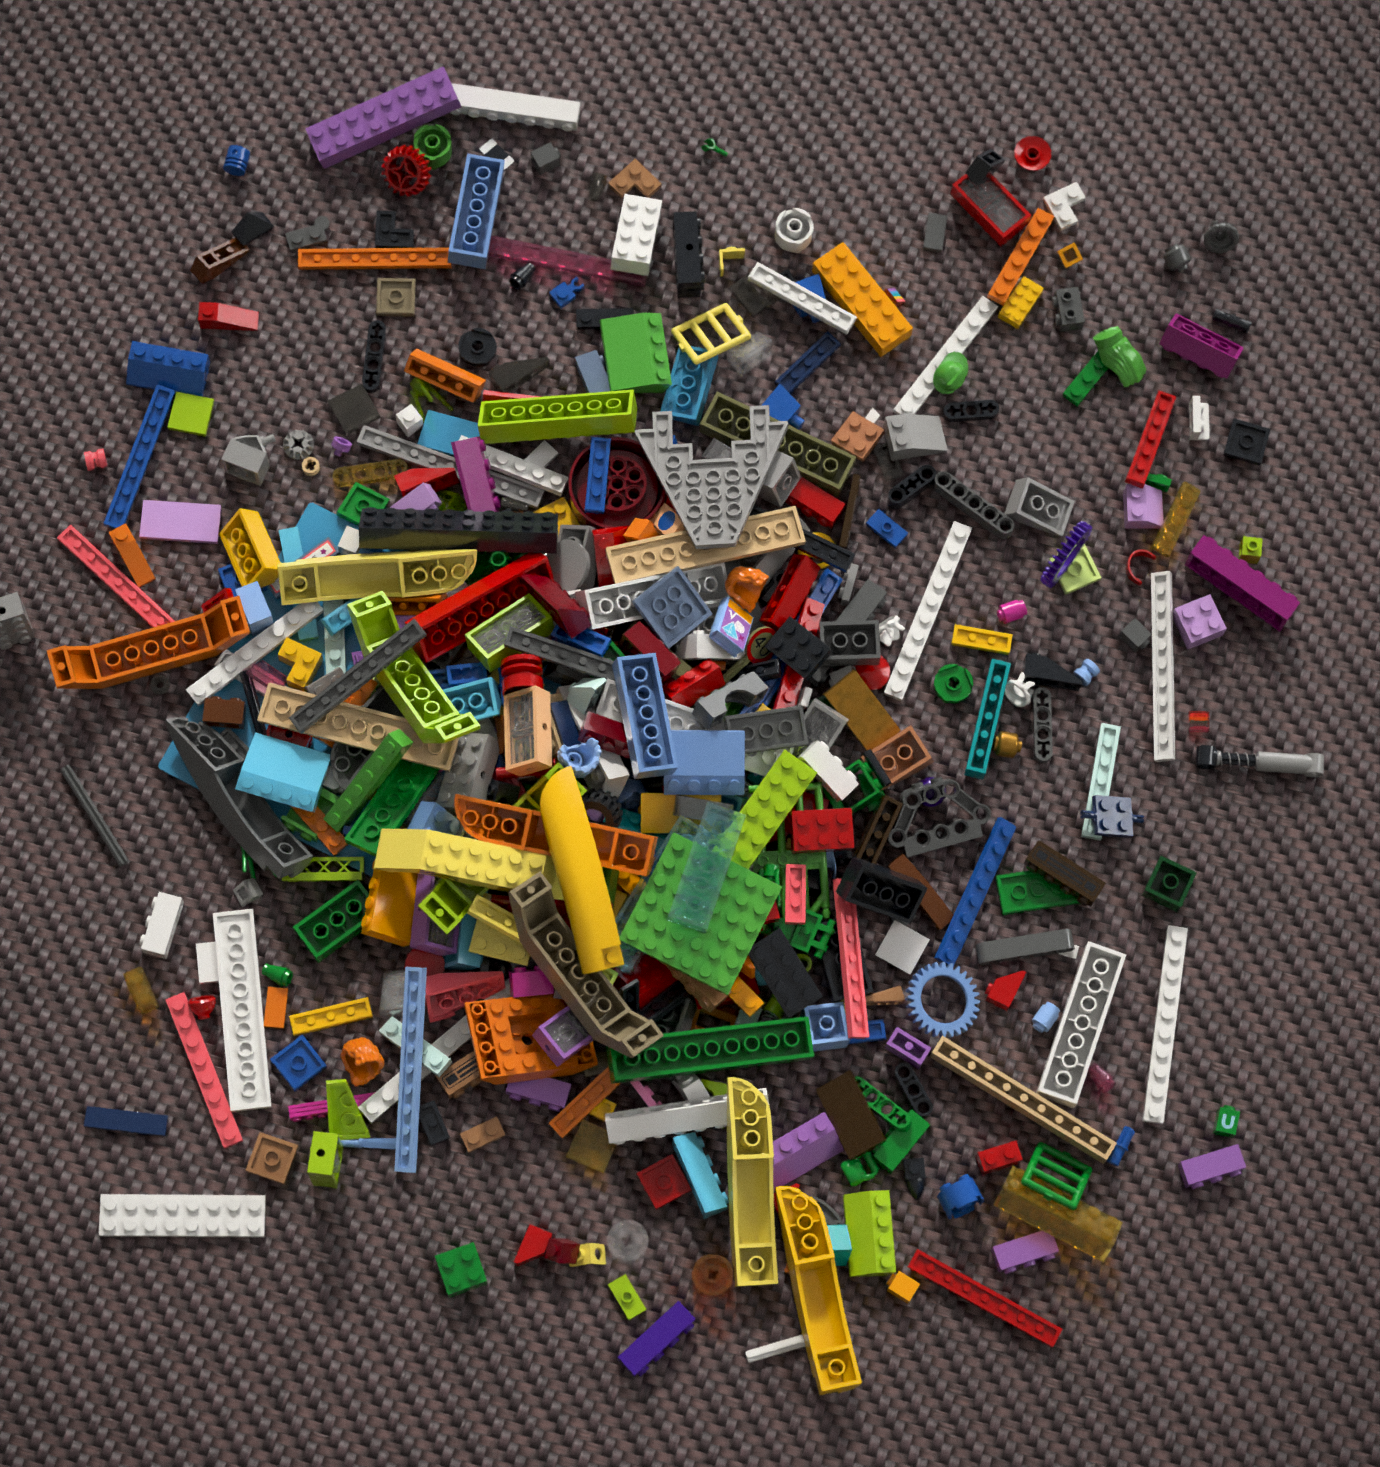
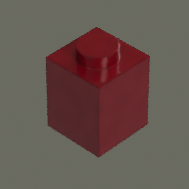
M549 1238L545 1258L557 1263L576 1264L580 1244L564 1238Z

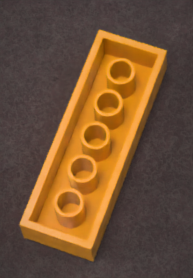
M844 242L813 262L812 273L820 275L822 285L843 310L857 317L854 325L880 357L911 337L913 327Z

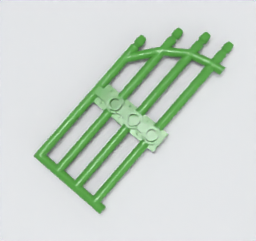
M811 782L805 791L814 790L816 810L824 809L822 782ZM749 785L748 793H754L759 785ZM803 795L795 805L796 811L804 810ZM783 821L777 830L778 851H766L765 847L753 863V872H759V869H764L765 864H774L780 867L782 918L785 919L786 864L806 865V909L817 913L822 906L823 919H829L830 902L826 852L792 854L791 850H786L785 823ZM807 869H819L821 894L810 908ZM765 924L763 925V930L771 929V927Z

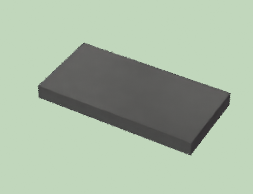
M802 705L724 716L725 730H745V754L809 745Z

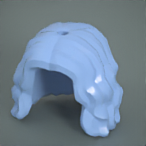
M590 738L586 743L583 742L580 745L567 747L563 744L557 751V759L564 768L572 766L575 778H584L599 764L602 751L598 745L599 741Z

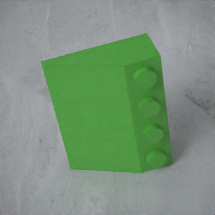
M638 313L600 320L610 391L634 390V393H664L672 385L661 313Z

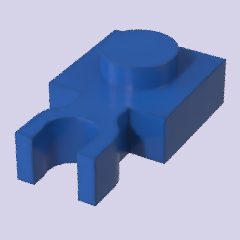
M577 276L572 279L569 285L563 282L549 292V296L560 309L576 299L575 292H580L584 289V284L580 286L574 285L578 282Z

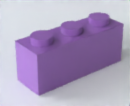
M552 1078L508 1083L506 1094L509 1095L510 1099L521 1101V1098L529 1100L528 1103L531 1105L540 1106L545 1104L548 1105V1109L560 1112V1109L566 1107L571 1084Z
M1236 1144L1181 1161L1178 1164V1168L1185 1188L1192 1187V1189H1197L1204 1186L1203 1183L1211 1181V1184L1222 1181V1177L1230 1175L1231 1178L1242 1174L1241 1171L1246 1168L1239 1145Z
M1051 1228L991 1248L998 1272L1004 1271L1005 1274L1017 1271L1016 1267L1024 1265V1268L1036 1264L1035 1261L1043 1259L1044 1262L1055 1258V1254L1059 1252Z

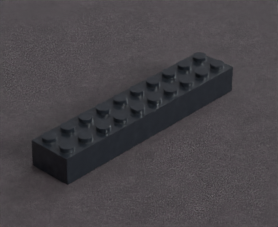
M374 507L362 508L359 548L404 550L470 549L477 550L478 552L499 551L557 554L558 514H553L552 512L533 513L526 511L524 513H517L513 511L494 512L491 510L480 512L473 510L455 511L452 509L443 511L434 509L415 510L413 508L376 509Z

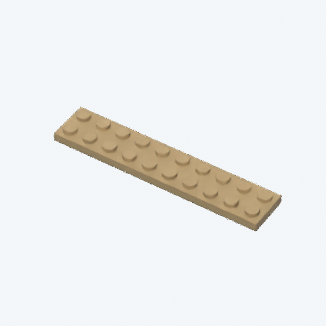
M796 506L749 516L736 547L696 549L686 530L606 547L605 552L614 584L667 574L676 566H679L682 571L805 545L806 540Z
M268 683L257 721L299 732L289 717L316 695ZM346 702L339 704L303 733L375 752L388 733L400 729L414 742L401 758L402 760L450 772L460 739L459 737L447 743L423 744L406 718Z

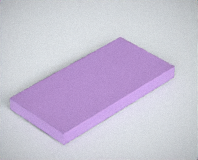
M143 500L139 537L140 539L218 544L222 507L221 505Z

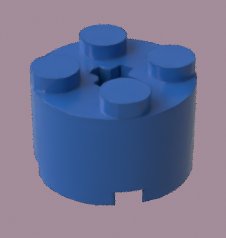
M968 1174L958 1178V1182L952 1185L946 1183L939 1188L941 1192L938 1193L937 1199L949 1220H951L952 1216L956 1219L975 1210L974 1205L976 1203L981 1205L984 1202V1198L974 1179L970 1178Z

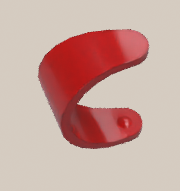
M1144 549L1134 551L1129 556L1125 567L1128 578L1137 585H1141L1142 582L1131 572L1130 561L1137 556L1156 559L1153 553Z

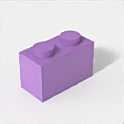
M896 1027L885 1045V1049L917 1069L921 1067L931 1050V1047Z

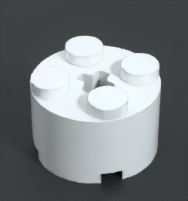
M792 208L791 210L781 212L775 225L776 243L782 249L794 253H800L808 247L812 240L814 228L811 216L800 208Z

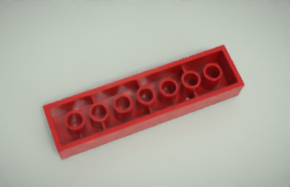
M528 553L405 621L406 625L411 620L416 619L427 634V636L412 647L417 656L428 663L465 642L466 633L527 595L529 591L521 577L523 574L545 576L552 582H555L548 557L542 553Z

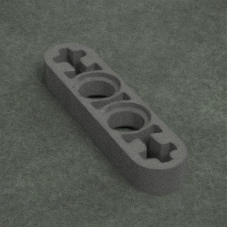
M1040 687L1035 690L1032 697L1034 758L1039 763H1047L1053 753L1051 693L1048 689ZM1040 693L1047 697L1043 701V706H1040V698L1037 697ZM1044 711L1048 718L1044 721L1039 720L1037 713ZM1045 730L1048 733V738L1040 739L1037 732ZM1043 744H1045V746H1044V751H1045V753H1048V754L1045 756V758H1042V755H1041V754H1038V753L1041 752V749H1042V745H1043Z

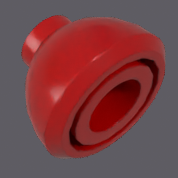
M210 995L194 997L188 1001L190 1010L200 1020L210 1018V1013L214 1010L216 998Z

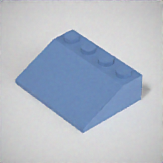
M671 730L678 768L673 775L664 776V795H744L745 730Z

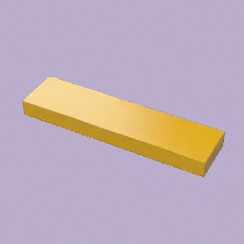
M366 997L291 1015L289 1018L293 1036H298L373 1018L369 999Z

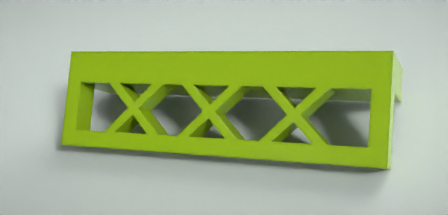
M312 857L308 866L312 862H318L322 866L318 872H310L306 867L304 870L307 872L302 871L293 878H290L289 875L282 877L284 882L365 881V857ZM332 861H337L342 866L338 872H330L326 867ZM340 861L348 862L345 865H343ZM352 861H360V872H350L346 867Z

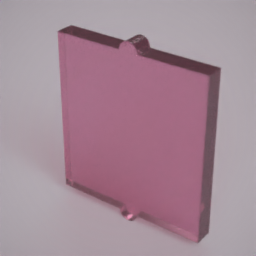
M264 660L253 664L246 671L248 676L266 688L268 683L281 686L287 683V676Z

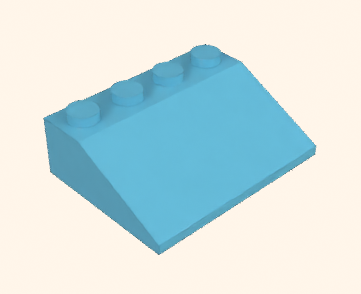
M255 732L235 789L315 813L329 768L331 755Z

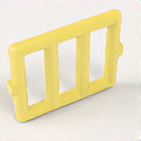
M727 303L671 329L672 335L679 343L682 353L686 352L695 365L751 339L750 332L743 325V319L740 315L737 316ZM725 312L741 335L731 339L714 316ZM708 320L724 341V344L714 347L698 324ZM691 328L707 352L697 356L681 332Z

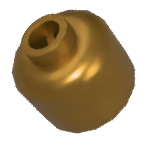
M1000 731L997 735H994L992 750L995 751L996 756L1014 758L1017 752H1021L1022 741H1019L1016 733Z

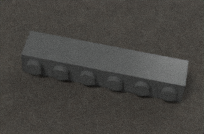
M868 579L836 621L874 620L876 610L878 608L881 610L887 602V592ZM838 666L819 667L808 682L815 687H818L820 683L824 684L830 676L828 674L832 668L836 669Z

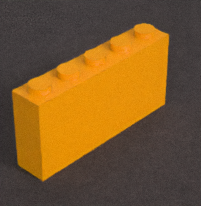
M373 869V876L369 881V896L365 901L366 912L361 922V934L402 947L410 945L418 873H392Z

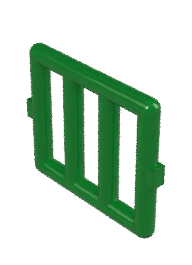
M1039 1142L1024 1172L1021 1184L1043 1195V1198L1048 1201L1053 1200L1070 1210H1076L1092 1173V1168L1071 1157V1154L1066 1151L1061 1152L1043 1142ZM1042 1152L1082 1171V1176L1042 1157ZM1037 1164L1077 1183V1187L1074 1188L1037 1169ZM1032 1175L1072 1195V1199L1069 1200L1030 1180Z

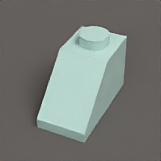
M583 678L578 683L574 682L568 689L569 694L566 700L582 714H586L597 704L607 680L605 678Z

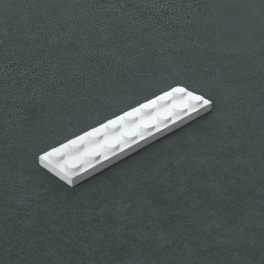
M101 1194L99 1236L265 1237L266 1196Z

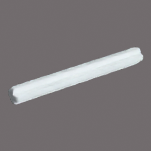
M803 1334L746 1351L747 1361L751 1363L805 1347Z

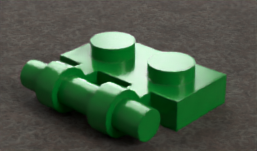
M806 909L805 925H797L790 945L807 954L810 948L814 947L816 948L814 957L821 959L823 953L828 949L827 944L830 936H833L835 932L836 921L829 919L827 925L821 924L823 915ZM818 930L823 932L820 942L814 940Z

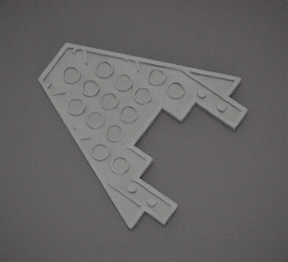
M769 405L749 406L751 440L731 441L732 458L693 460L692 443L673 444L672 411L652 412L653 429L635 430V437L696 549L736 547L788 429V421L770 422Z

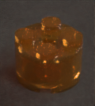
M708 1254L702 1256L693 1267L691 1276L693 1287L700 1295L709 1299L724 1295L731 1287L733 1281V1268L730 1262L720 1255ZM709 1272H710L711 1274H714V1273L717 1274V1275H716V1280H714V1279H710V1280H709V1279H708V1277H709Z

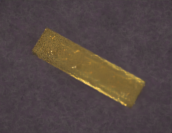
M1186 481L1182 482L1151 549L1165 557L1170 556L1201 492L1200 489Z

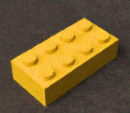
M1023 276L999 312L998 318L1019 329L1044 288Z

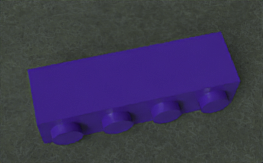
M678 1301L618 1356V1360L633 1377L637 1375L641 1377L649 1370L648 1364L653 1360L656 1363L664 1356L662 1351L668 1346L670 1348L675 1346L680 1341L678 1337L683 1332L687 1334L695 1327L693 1324L695 1318Z

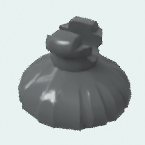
M1218 220L1212 221L1210 228L1204 235L1205 247L1214 253H1226L1232 250L1239 241L1237 229L1227 222L1218 224Z

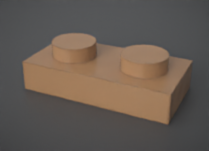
M497 1116L460 1133L468 1153L506 1136Z

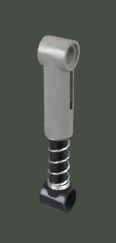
M1200 745L1197 746L1196 767L1199 769H1214L1218 765L1222 766L1225 764L1230 765V767L1232 765H1239V767L1248 766V768L1252 766L1256 771L1304 774L1307 777L1324 776V755L1319 753L1301 755L1258 751L1257 754L1248 755L1246 752L1243 754L1229 753L1228 751L1222 753L1215 746Z

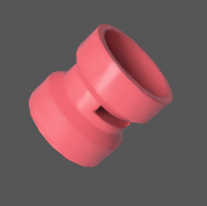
M98 449L96 452H84L88 471L94 470L96 467H107L104 449Z

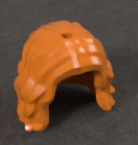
M735 567L728 574L725 581V590L735 603L751 613L756 607L763 586L766 584L769 576L760 569H754L753 567Z
M360 1037L349 1040L343 1045L340 1058L345 1066V1070L350 1073L351 1083L355 1087L367 1084L380 1074V1070L385 1065L384 1059L379 1053L378 1047L373 1045L369 1039Z

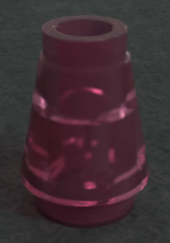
M1094 1063L1089 1067L1088 1072L1099 1091L1102 1090L1103 1093H1106L1116 1085L1114 1077L1100 1065Z

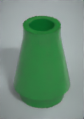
M266 963L262 969V975H265L281 987H287L292 981L293 972L287 967Z

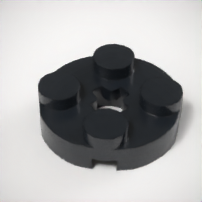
M473 328L460 337L458 343L460 357L471 366H487L496 355V340L488 330ZM479 343L482 350L475 351L472 346H476Z

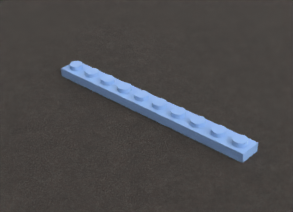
M405 967L394 1171L416 1173L427 976V968Z

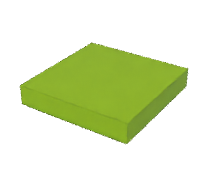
M176 392L167 426L168 430L206 437L215 402L214 399Z

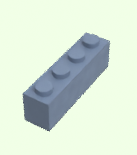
M597 350L575 357V366L586 393L609 392L608 374L603 367L606 366L603 356H599Z

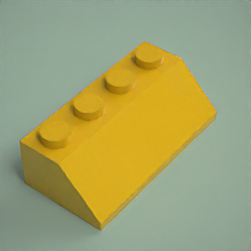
M239 508L219 535L241 586L243 587L258 581L260 588L274 583L278 578L277 564L280 563V560L259 512Z

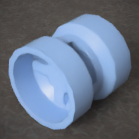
M1085 659L1082 662V666L1077 668L1073 675L1082 680V685L1088 686L1091 678L1100 673V669L1093 661Z

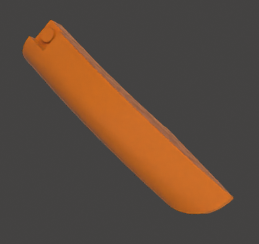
M455 794L454 806L457 819H459L464 830L472 837L484 842L551 856L540 811ZM589 822L601 867L646 877L649 876L655 861L654 853L658 837Z

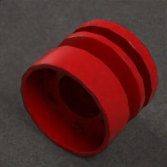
M515 654L505 657L501 661V674L504 678L502 680V696L535 685L544 689L543 678L541 677L543 675L542 659L532 654Z

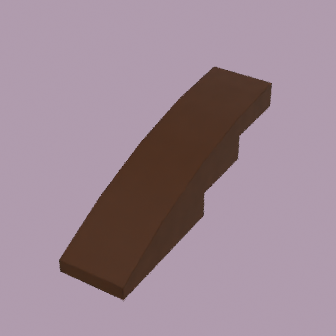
M904 854L899 855L887 865L890 870L918 879L928 888L919 907L923 913L928 915L938 930H941L951 922L952 912Z

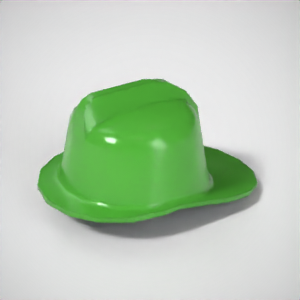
M955 351L949 353L936 369L933 376V384L940 393H953L963 385L968 373V362L963 354Z

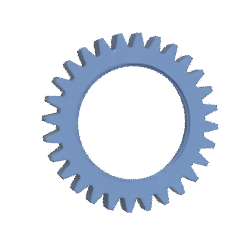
M935 962L932 966L928 964L924 966V969H919L918 974L916 973L912 976L914 980L908 982L911 987L906 989V992L911 995L906 996L905 1000L911 1001L910 1004L906 1005V1008L913 1009L908 1015L916 1016L912 1022H920L918 1029L926 1027L925 1034L932 1031V1037H936L939 1034L941 1038L942 1036L946 1037L947 1034L948 1038H952L954 1035L958 1036L961 1032L967 1031V1027L973 1025L971 1020L977 1019L974 1013L980 1010L974 1006L980 1003L974 997L980 994L979 992H973L977 985L969 984L973 978L966 979V971L960 974V967L958 966L953 970V963L948 964L946 967L945 962L940 963V965ZM936 976H946L953 979L964 992L966 999L965 1011L954 1022H937L927 1015L922 1006L921 993L923 987L930 979Z

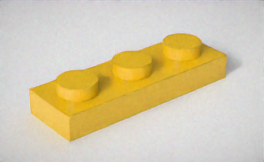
M955 624L951 645L1009 655L1013 634Z

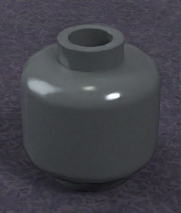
M1176 243L1164 250L1163 259L1169 270L1181 272L1189 267L1187 263L1191 261V256L1184 245Z

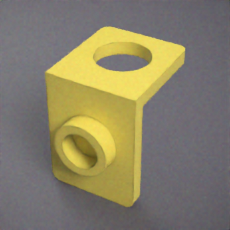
M727 247L726 249H719L720 277L723 276L724 272L723 259L744 258L745 248Z
M596 1243L580 1244L576 1264H569L570 1267L588 1264L605 1265V1245ZM596 1248L600 1251L599 1260L595 1256Z

